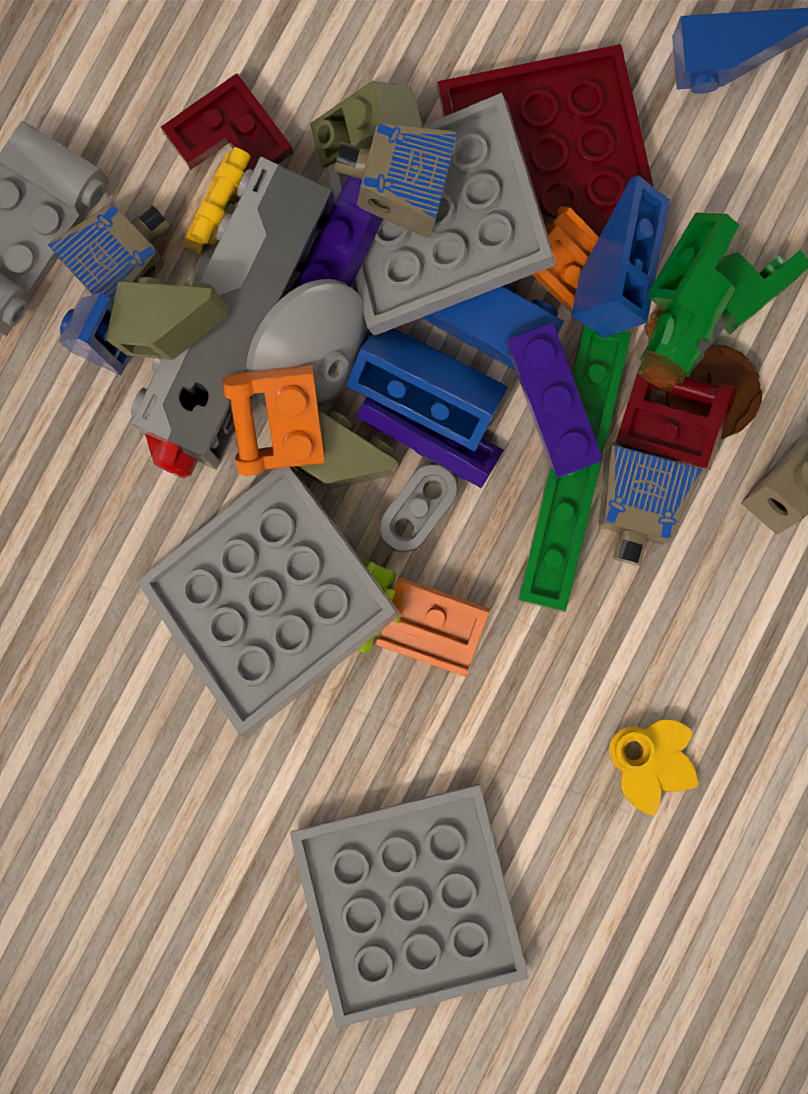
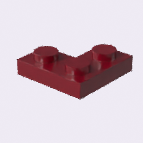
M238 73L161 126L163 134L190 170L227 144L232 149L234 147L240 148L251 156L246 168L253 171L260 156L279 164L293 154L292 146Z

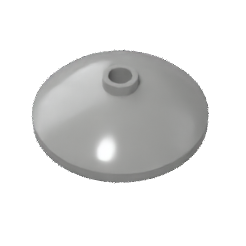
M333 279L315 280L295 288L280 299L260 323L249 348L246 372L313 365L318 407L325 404L346 386L359 351L369 337V329L367 328L363 313L362 297L347 284ZM253 394L256 400L266 407L265 394Z

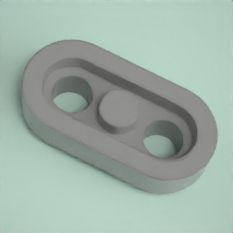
M427 465L418 469L381 519V536L388 547L397 552L406 553L418 549L425 542L455 500L457 484L449 470L439 465ZM428 483H436L441 487L442 494L438 498L429 499L425 496L423 489ZM403 520L409 521L413 525V533L408 537L398 536L395 532V526L398 522Z

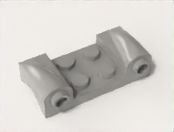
M24 121L20 122L0 152V333L6 337L13 326L22 319L27 310L28 303L58 260V257L48 244L53 239L83 222L91 208L95 207L101 200L105 187L109 182L100 168Z

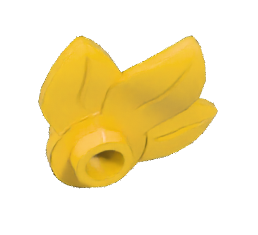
M663 719L656 721L645 729L637 726H628L617 731L610 741V759L614 766L621 771V791L636 809L645 814L656 815L661 802V791H686L697 787L699 784L693 764L681 752L693 736V731L684 724L675 720ZM631 741L638 742L641 747L640 755L635 759H628L624 752L625 746Z

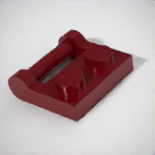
M643 361L638 369L616 442L711 470L727 416L735 401L737 387L724 382L716 386L683 376L673 375L660 371L659 367L653 363ZM653 389L708 403L712 406L707 418L648 401L650 393Z

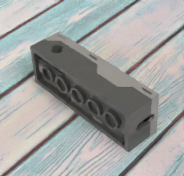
M261 156L254 171L247 169L237 190V196L241 198L233 214L227 212L223 216L216 233V239L219 240L213 256L212 258L209 256L203 258L195 276V281L210 284L215 288V292L230 306L229 316L174 360L155 358L152 370L156 371L150 386L148 389L144 387L140 389L131 407V414L135 416L132 424L146 436L154 465L183 479L192 475L198 462L217 470L235 433L230 399L224 396L222 380L228 375L246 372L247 356L256 330L272 307L285 295L294 290L334 206L331 188Z

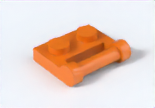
M313 365L236 373L223 378L224 396L230 399L239 451L235 456L238 474L253 476L267 469L325 463ZM256 393L265 394L272 447L258 448L250 396Z

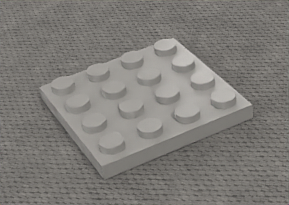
M502 93L422 126V128L457 132V137L430 238L420 236L383 219L356 275L355 281L358 293L363 300V313L366 325L374 336L557 265L509 107ZM334 163L327 166L336 201L348 176L334 172L336 164Z
M293 467L272 470L137 581L238 734L244 737L251 735L401 615Z
M480 784L290 832L337 1028L529 979Z

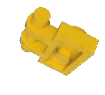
M234 147L231 153H226L223 161L219 164L206 196L201 201L194 215V220L185 236L184 247L201 254L206 243L215 246L219 224L226 214L224 210L228 202L235 205L239 198L237 196L238 186L251 158L244 150Z

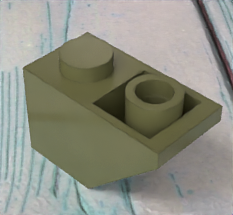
M371 81L311 122L310 126L321 166L327 168V166L336 163L341 142L370 149L377 124L386 123L422 127L412 87Z
M141 277L138 279V283L118 281L106 340L127 356L174 360L229 316L230 306L215 292L213 286L200 281H186L184 286L168 285L162 280L151 277Z
M319 410L325 463L294 467L326 489H332L393 476L398 469V461L392 458L395 450L382 440L371 436L366 441L352 432L355 424L340 413L331 410L327 416Z

